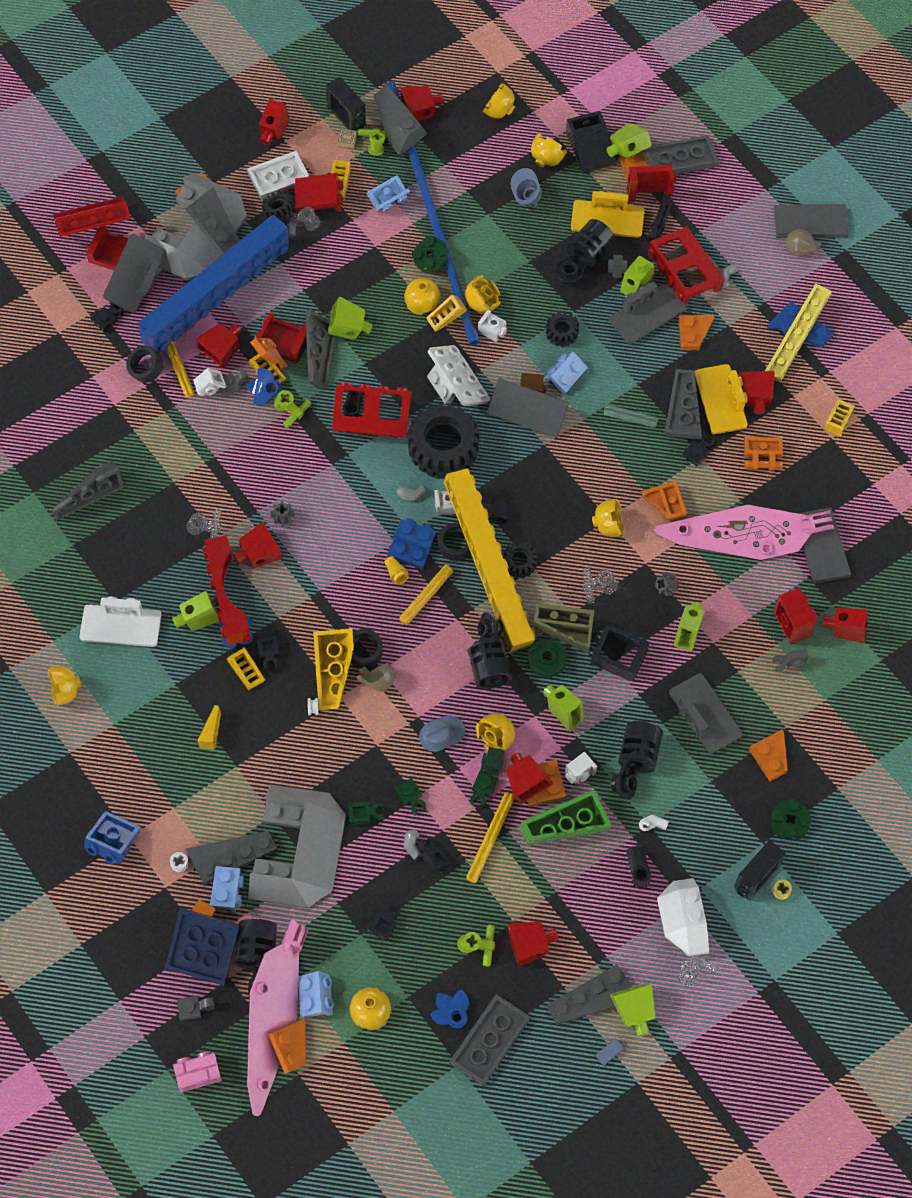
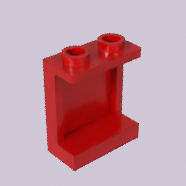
M672 164L629 167L626 187L628 202H635L636 193L666 192V195L671 197V193H674L675 190L674 182H676V172H673Z
M337 173L295 178V210L299 218L306 217V211L335 207L337 212H341V205L344 203L341 190L344 189L342 179H339Z
M106 225L99 227L86 252L88 262L114 270L129 238L108 232Z
M270 312L268 317L263 319L262 329L256 333L255 338L271 339L276 344L275 349L283 359L298 364L307 346L306 323L299 327L276 319L274 313Z

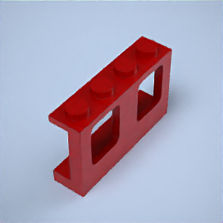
M123 196L53 214L60 237L131 219Z
M688 227L650 241L648 249L650 259L654 260L658 271L664 275L667 284L673 288L677 299L682 300L685 305L688 304L689 298L713 289L715 293L721 291L724 283L723 277ZM679 240L687 254L670 261L667 260L659 246ZM692 267H698L706 281L690 288L685 287L677 273Z
M341 382V385H336L332 423L333 432L408 438V420L412 394L408 392L407 388L397 387L396 390H389L388 386H378V389L370 388L371 385L359 384V387H352V383ZM343 392L365 393L362 417L343 416L341 414ZM381 395L400 396L403 398L400 420L379 418Z

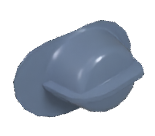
M522 168L515 172L511 178L510 185L514 197L521 205L538 206L537 202L542 196L539 181L533 170Z
M444 716L431 720L420 731V743L428 751L437 752L463 739L465 726L455 716Z

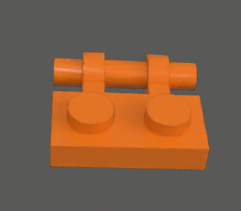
M744 438V457H752V461L745 460L744 468H752V470L767 468L771 471L783 468L782 461H775V458H782L783 455L782 438ZM758 457H769V461H759Z

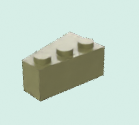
M536 603L533 628L589 654L594 610Z

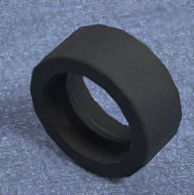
M138 346L129 354L126 368L128 373L136 380L143 383L152 382L162 372L163 358L160 353L150 346ZM150 354L152 356L151 367L146 372L139 374L137 370L139 361L144 356Z
M460 523L448 524L439 533V551L448 560H464L471 554L468 544L461 550H451L445 545L446 537L456 533L464 536Z
M359 629L353 632L354 644L357 641L367 639L376 646L375 653L368 658L358 657L353 652L351 663L356 667L370 668L376 665L383 655V645L380 636L369 629Z

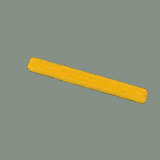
M171 341L166 352L186 397H191L194 395V390L175 344Z
M509 792L504 794L466 876V879L471 883L477 882L512 806L515 796Z

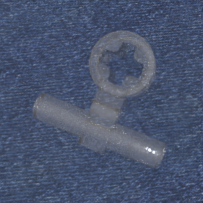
M305 207L298 215L296 212L293 213V217H289L290 220L287 222L289 226L288 236L290 238L295 237L296 227L305 226L310 231L319 227L320 219L315 215L311 207Z
M214 509L212 521H208L201 513L193 514L186 525L188 532L198 535L202 531L211 532L210 539L218 537V533L221 532V510Z
M589 568L583 570V590L586 592L587 603L592 604L594 602L593 591L602 590L606 594H611L617 590L618 583L612 571L604 569L597 574L596 578H591V570Z
M704 954L688 956L691 959L684 961L677 978L682 985L691 986L695 983L696 976L701 971L700 965L713 973L716 972L718 966L706 959Z

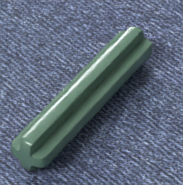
M606 405L604 409V415L654 428L658 424V417L612 405Z

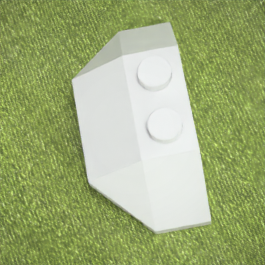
M693 878L673 881L657 898L664 935L688 956L709 954L707 923L699 887Z

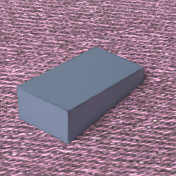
M615 1038L598 1052L595 1057L604 1066L622 1052L624 1047Z

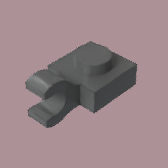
M246 370L240 371L235 377L232 373L223 376L226 387H220L219 391L223 398L240 391V385L250 382Z
M806 649L788 652L784 656H774L772 661L781 663L780 666H776L775 671L781 672L785 669V666H793L794 668L806 664L808 653Z
M197 995L177 999L180 1021L201 1018L202 1011L215 1009L213 998L199 1001Z

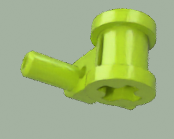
M380 128L358 130L359 136H369L371 144L368 147V152L371 155L379 156L384 153L383 143L385 142V137H387L385 130H380Z
M287 390L280 391L274 400V406L278 411H287L290 414L283 422L285 428H289L296 420H300L304 412L312 405V402L306 399L299 407L293 403V394Z
M487 925L485 940L481 939L475 932L462 935L457 942L459 950L463 953H470L477 949L484 950L483 966L490 967L492 951H495V926Z

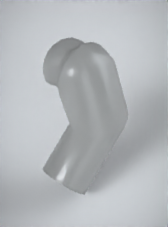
M734 264L719 272L724 279L723 288L729 286V276L737 272Z

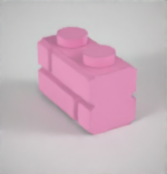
M209 1051L198 1054L197 1058L190 1059L189 1057L178 1059L176 1064H173L180 1093L222 1081L215 1053L210 1054Z

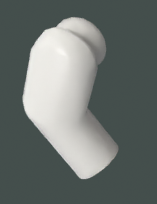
M649 815L639 822V828L642 831H649L655 827L666 830L669 821L655 815Z

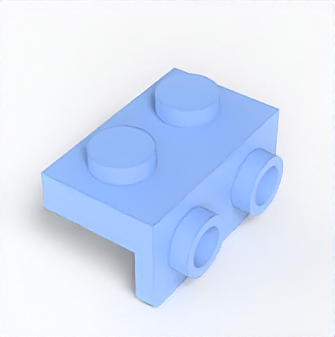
M398 175L371 189L366 194L378 212L381 209L383 211L388 210L395 201L400 203L407 199L406 195L410 190L409 188L405 189Z
M574 352L563 353L557 359L558 363L548 369L546 372L547 376L544 378L545 382L551 381L562 394L566 393L588 368Z
M215 867L210 906L217 909L231 910L232 913H236L237 907H241L242 896L239 895V889L244 886V876H241L239 868Z
M316 971L298 976L301 1018L306 1019L321 1014L333 1015L332 982L329 974Z

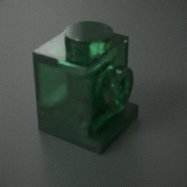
M489 746L488 752L483 753L480 771L499 777L505 750Z

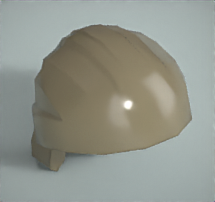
M803 229L791 231L785 241L786 248L795 256H805L809 253L818 255L817 247L822 245L821 242L814 241L813 236Z
M385 663L371 672L365 667L359 670L360 675L356 678L365 685L383 692L392 686L396 674L394 668L389 663Z

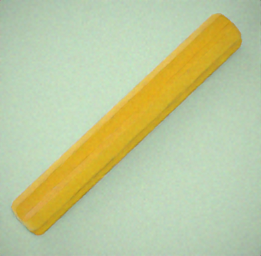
M444 565L402 613L400 621L404 625H408L451 576L453 569L450 566Z

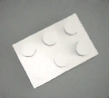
M296 151L247 169L248 175L261 200L265 199L268 195L272 196L271 193L273 192L277 194V191L282 192L294 188L295 178L309 177Z

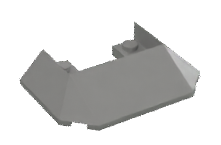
M195 173L183 177L184 187L176 197V202L188 207L214 187L237 234L247 218L240 194ZM195 221L184 239L159 227L156 228L152 236L147 234L145 236V240L163 249V254L159 260L161 262L159 267L184 280L193 279L194 276H197L222 256Z
M270 785L265 796L266 806L263 823L299 828L294 864L255 859L253 873H250L248 900L309 909L315 905V902L324 896H328L333 891L346 814L330 793Z

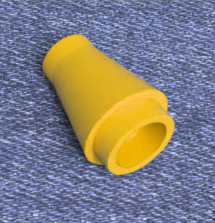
M393 556L388 557L384 561L392 582L400 585L408 580V570Z

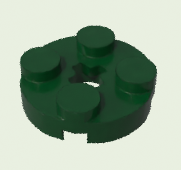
M428 236L416 246L412 252V257L415 265L422 272H437L448 262L449 250L442 240ZM431 252L434 255L432 258L428 257V254Z
M554 639L538 640L529 649L528 664L531 670L539 676L550 679L561 673L566 666V650L560 642ZM543 655H551V661H544Z
M795 799L782 801L774 807L770 817V826L778 837L798 840L806 835L812 820L808 809ZM787 816L794 817L795 824L791 822L786 823Z

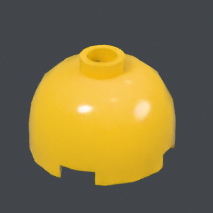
M501 83L482 112L497 119L503 118L506 114L510 115L515 108L513 105L515 98L512 90Z
M537 134L531 145L532 156L536 159L535 163L541 167H545V165L549 167L556 166L563 160L567 150L562 151L561 144L549 137L545 140L541 138V134Z
M480 275L467 285L465 297L468 306L473 310L485 313L487 310H494L501 304V301L498 299L500 292L492 280L487 281L483 275Z
M417 278L407 285L404 294L407 308L419 315L430 311L433 312L439 307L441 301L440 290L437 284L428 278Z
M618 499L603 501L597 506L595 516H592L594 527H598L599 532L604 536L617 537L624 535L625 524L621 520L620 513L623 512Z
M66 666L48 668L49 680L51 679L52 689L50 690L54 704L56 706L63 705L75 699L78 688L81 687L79 676H75L73 670Z
M499 713L489 714L476 724L477 737L482 738L486 743L484 747L491 753L499 754L504 752L513 744L515 729L512 721L506 716Z
M362 988L351 999L349 1008L351 1019L357 1026L370 1031L381 1028L390 1017L391 1004L389 998L378 988Z

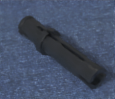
M670 196L662 197L656 218L650 226L651 231L647 238L649 243L660 238L661 233L665 229L664 224L673 203V198Z

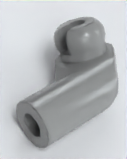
M422 485L415 490L406 487H399L397 490V495L401 499L410 502L415 501L426 493Z
M415 829L406 832L404 848L414 860H417L422 856V853L415 846L416 840L419 837V833Z

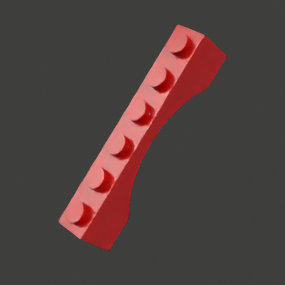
M227 535L204 540L206 547L202 548L204 559L209 560V563H206L208 575L212 574L213 579H209L211 590H216L213 599L215 606L220 608L216 612L218 621L223 622V627H220L222 639L226 638L228 645L249 641L251 638L246 615L231 603L224 591L225 575L232 563Z

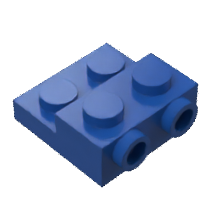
M401 519L395 531L394 540L387 553V558L393 556L398 562L423 570L437 538V531L427 524L424 526L417 525L413 519Z
M104 811L85 837L84 848L90 855L95 856L98 854L103 856L105 861L110 864L115 862L121 864L130 851V845L140 833L141 827Z

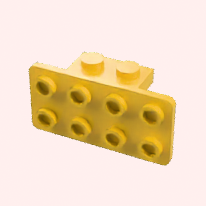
M593 191L592 201H574L571 230L579 232L590 219H597L605 223L611 229L614 236L641 238L645 209L641 206L627 205V194Z
M728 364L695 370V380L711 433L720 434L746 429L748 423L744 414L745 403H747V394L742 391V378L738 376L737 371H731Z

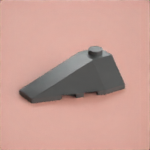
M388 85L384 86L374 95L388 141L399 156H401L427 133Z
M111 461L100 465L52 509L55 520L57 521L124 488L118 466Z

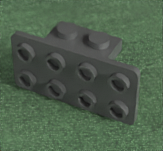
M131 234L104 291L103 298L132 313L136 312L142 298L147 293H151L154 286L152 281L154 277H158L161 271L159 267L161 262L159 260L163 254V249L135 234Z
M651 282L648 285L641 286L635 293L628 294L624 298L623 309L610 316L609 321L628 344H633L686 311V305L682 300L677 299L675 292L668 284H662L657 287L654 282Z
M699 673L670 689L669 694L678 706L680 714L686 718L691 730L696 733L708 753L713 754L742 737L741 730L703 674Z

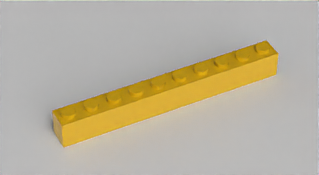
M468 468L448 473L444 479L446 490L496 620L499 619L502 622V635L510 653L531 647L535 640V632L528 624V614L526 611H523L521 606V596L519 593H516L514 588V578L509 575L508 563L502 557L501 545L495 539L494 527L490 525L487 509L483 508L481 503L482 497L480 492L476 490L475 478L470 474Z

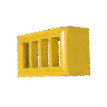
M333 160L331 173L343 175L338 177L343 181L344 189L341 191L343 199H345L351 164L348 161Z
M452 294L426 318L434 331L437 332L464 314L467 308L459 297Z
M259 354L249 360L250 366L256 373L258 368H264L269 365L270 367L267 370H273V376L279 377L276 381L281 384L286 380V377L276 364H271ZM264 360L265 362L259 366L258 363Z
M838 399L823 430L841 437L855 406ZM839 406L849 409V411L839 408ZM836 411H840V412L846 414V416H845V415H842V414H840V413H838V412H836Z
M245 647L227 658V661L248 691L265 681V678ZM242 657L245 659L239 664L236 663V661ZM248 663L249 666L247 668L240 669V667ZM251 669L254 671L253 673L245 677L244 673L248 672ZM254 676L258 677V679L249 683V679Z
M214 706L198 738L199 748L211 750L216 748L221 718L219 706Z

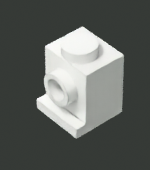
M487 310L478 322V333L495 342L500 337H504L507 332L506 321L492 314L490 310Z
M207 368L193 380L196 391L200 396L205 394L211 396L220 387H226L221 371Z
M434 490L436 516L456 514L448 492Z
M583 752L566 765L565 777L571 784H576L579 781L584 782L591 774H596L597 765Z

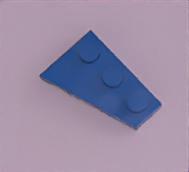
M790 302L768 324L767 328L783 331V334L786 335L801 308ZM816 320L804 342L822 348L833 337L834 333Z

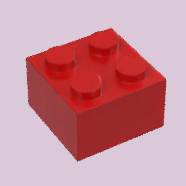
M800 588L778 596L774 614L790 645L811 637L818 618L816 612L811 610L807 595L802 593Z

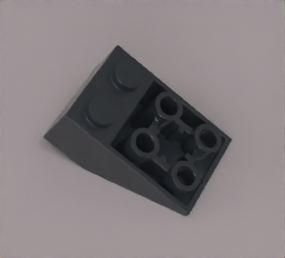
M600 111L567 119L566 134L582 173L616 165L615 157H610L607 153V148L611 146V142Z

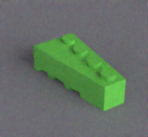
M595 790L522 821L519 829L527 845H534L608 832L612 825Z

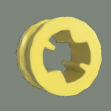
M780 879L774 884L773 895L779 900L787 899L792 891V886L789 881ZM780 885H783V888L787 889L784 894H782L780 890H777L779 889Z

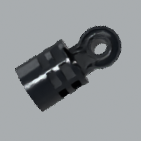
M590 219L567 244L566 248L569 256L558 261L554 270L560 281L565 284L577 282L582 278L584 270L586 268H593L615 242V236L605 223L597 219Z
M485 612L480 617L477 626L481 640L474 642V645L467 651L470 656L476 687L479 689H494L509 683L512 675L504 649V642L498 638L502 635V622Z
M631 721L627 723L618 760L621 769L611 779L612 791L618 793L622 798L631 800L634 797L637 789V773H652L655 771L663 736V730L660 727L644 721Z
M244 919L238 922L241 926L237 938L235 965L243 969L253 970V975L248 985L249 998L264 954L275 948L277 924L269 920Z

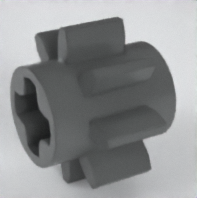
M614 255L613 259L608 261V273H613V278H621L622 273H625L627 270V260H622V255Z
M283 501L277 505L274 504V511L270 512L271 517L274 518V523L282 524V526L288 522L292 523L291 516H295L294 510H291V504L287 505Z
M662 572V577H657L655 587L659 590V594L672 596V591H678L679 581L676 578V574Z

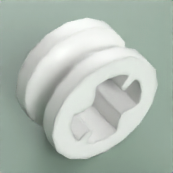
M308 698V716L312 713L318 715V698L314 700Z
M176 852L170 857V865L175 872H184L188 868L189 861L184 853ZM182 858L184 864L176 866L174 861H179Z

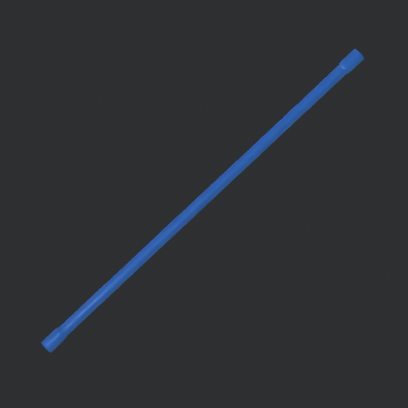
M394 81L387 82L385 86L388 85L399 98L396 83ZM414 144L407 151L435 237L442 240L448 247ZM449 251L448 262L445 268L454 295L459 297L467 308V311L461 317L469 345L475 346L480 343V340L473 325Z

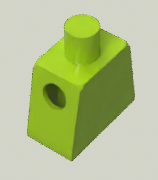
M630 123L626 124L610 136L611 146L607 148V153L610 157L619 154L627 158L651 147L652 143L648 130Z
M638 256L626 270L620 292L628 295L638 291L641 286L648 285L655 277L654 264Z
M339 296L332 308L327 334L354 340L361 331L369 334L373 324L364 321V309Z
M207 591L180 604L179 607L182 614L172 617L176 628L187 624L191 631L219 622L216 612L218 610Z
M692 602L691 605L685 606L674 642L675 647L690 652L693 651L705 612L700 603Z
M549 685L544 689L543 694L547 697L550 712L569 732L585 721L583 702L565 686L560 685L555 689L552 685Z
M643 983L611 993L610 997L624 1025L627 1027L634 1025L637 1036L649 1033L646 1021L656 1017L652 985L650 983Z

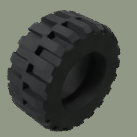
M438 404V407H433L432 405L427 407V411L421 410L418 413V417L415 416L413 418L412 424L408 429V452L415 466L419 465L420 471H427L428 475L432 477L438 475V478H444L448 473L465 468L469 469L473 462L476 461L479 452V429H477L476 421L472 420V416L468 412L465 414L464 409L460 407L458 409L454 408V405L448 404V406ZM450 432L455 434L461 442L455 448L443 451L432 448L426 440L434 433Z

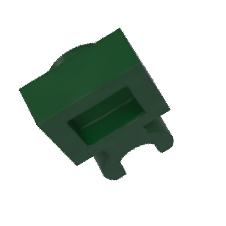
M479 771L472 787V791L477 793L471 796L470 804L473 805L474 801L479 799L481 800L480 808L483 809L486 801L485 796L491 798L498 777Z
M412 778L394 787L404 806L411 805L413 815H417L416 806H421L423 810H426L425 802L418 799L422 797V793Z
M368 802L348 803L350 825L370 823V818L376 820L384 819L383 814L375 812L377 809H383L382 803H376L372 807L368 806Z

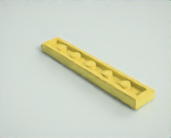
M815 283L765 370L775 371V381L779 383L782 381L831 296V290Z

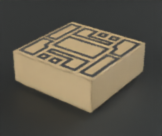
M340 129L337 146L354 149L358 131Z

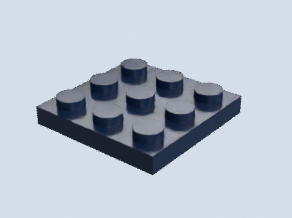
M181 908L165 969L224 986L227 981L241 925Z

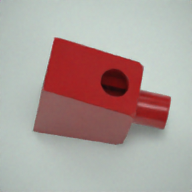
M429 86L401 87L402 103L417 121L433 117L435 115V106L443 104L442 94L432 95Z
M269 99L259 124L262 133L261 143L269 145L271 140L279 141L290 121L286 104Z
M217 324L196 338L197 348L221 368H224L240 347L237 336L242 331L236 324H233L229 329L222 324Z
M775 371L739 372L743 383L742 391L747 394L745 406L754 407L755 414L765 413V406H770L773 398Z
M263 522L239 539L241 550L233 554L237 564L248 560L252 568L282 559L279 546Z
M837 608L835 617L824 615L822 627L833 628L834 637L865 643L868 627V610Z
M515 753L511 756L510 760L513 765L506 769L513 795L521 804L553 785L550 778L530 755L523 758L521 753Z
M541 921L508 924V934L518 967L549 953L548 943L558 941L556 929L544 931Z

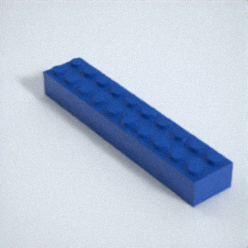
M274 215L270 216L138 322L141 342L145 346H150L158 353L165 351L171 341L180 339L184 332L192 329L200 319L206 318L209 312L214 308H218L227 297L233 296L237 289L245 286L253 276L260 274L262 269L267 265H271L280 254L286 253L289 248L288 227Z

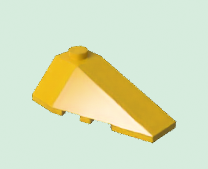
M352 628L313 632L319 710L339 709L354 650Z

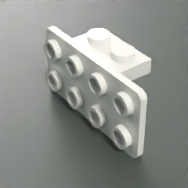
M456 346L429 348L428 353L435 366L427 377L444 404H451L455 397L458 398L463 406L486 404L490 401L487 392Z
M116 597L101 598V606L86 605L84 607L79 636L81 641L147 647L157 646L162 616L161 611L142 609L141 602L134 598L125 600Z

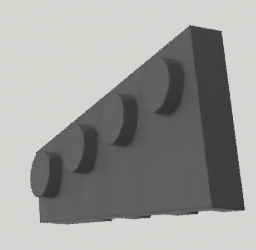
M214 187L185 209L222 255L240 241Z
M309 309L306 311L308 382L318 389L324 390L327 389L335 336L327 334L330 321Z
M676 369L665 436L702 440L694 370Z
M269 831L186 849L204 886L214 881L216 866L240 869L255 862V859H261L278 851Z
M617 964L547 1005V1009L557 1025L583 1018L586 1015L597 1014L610 1008H616L610 994L631 988L632 986Z

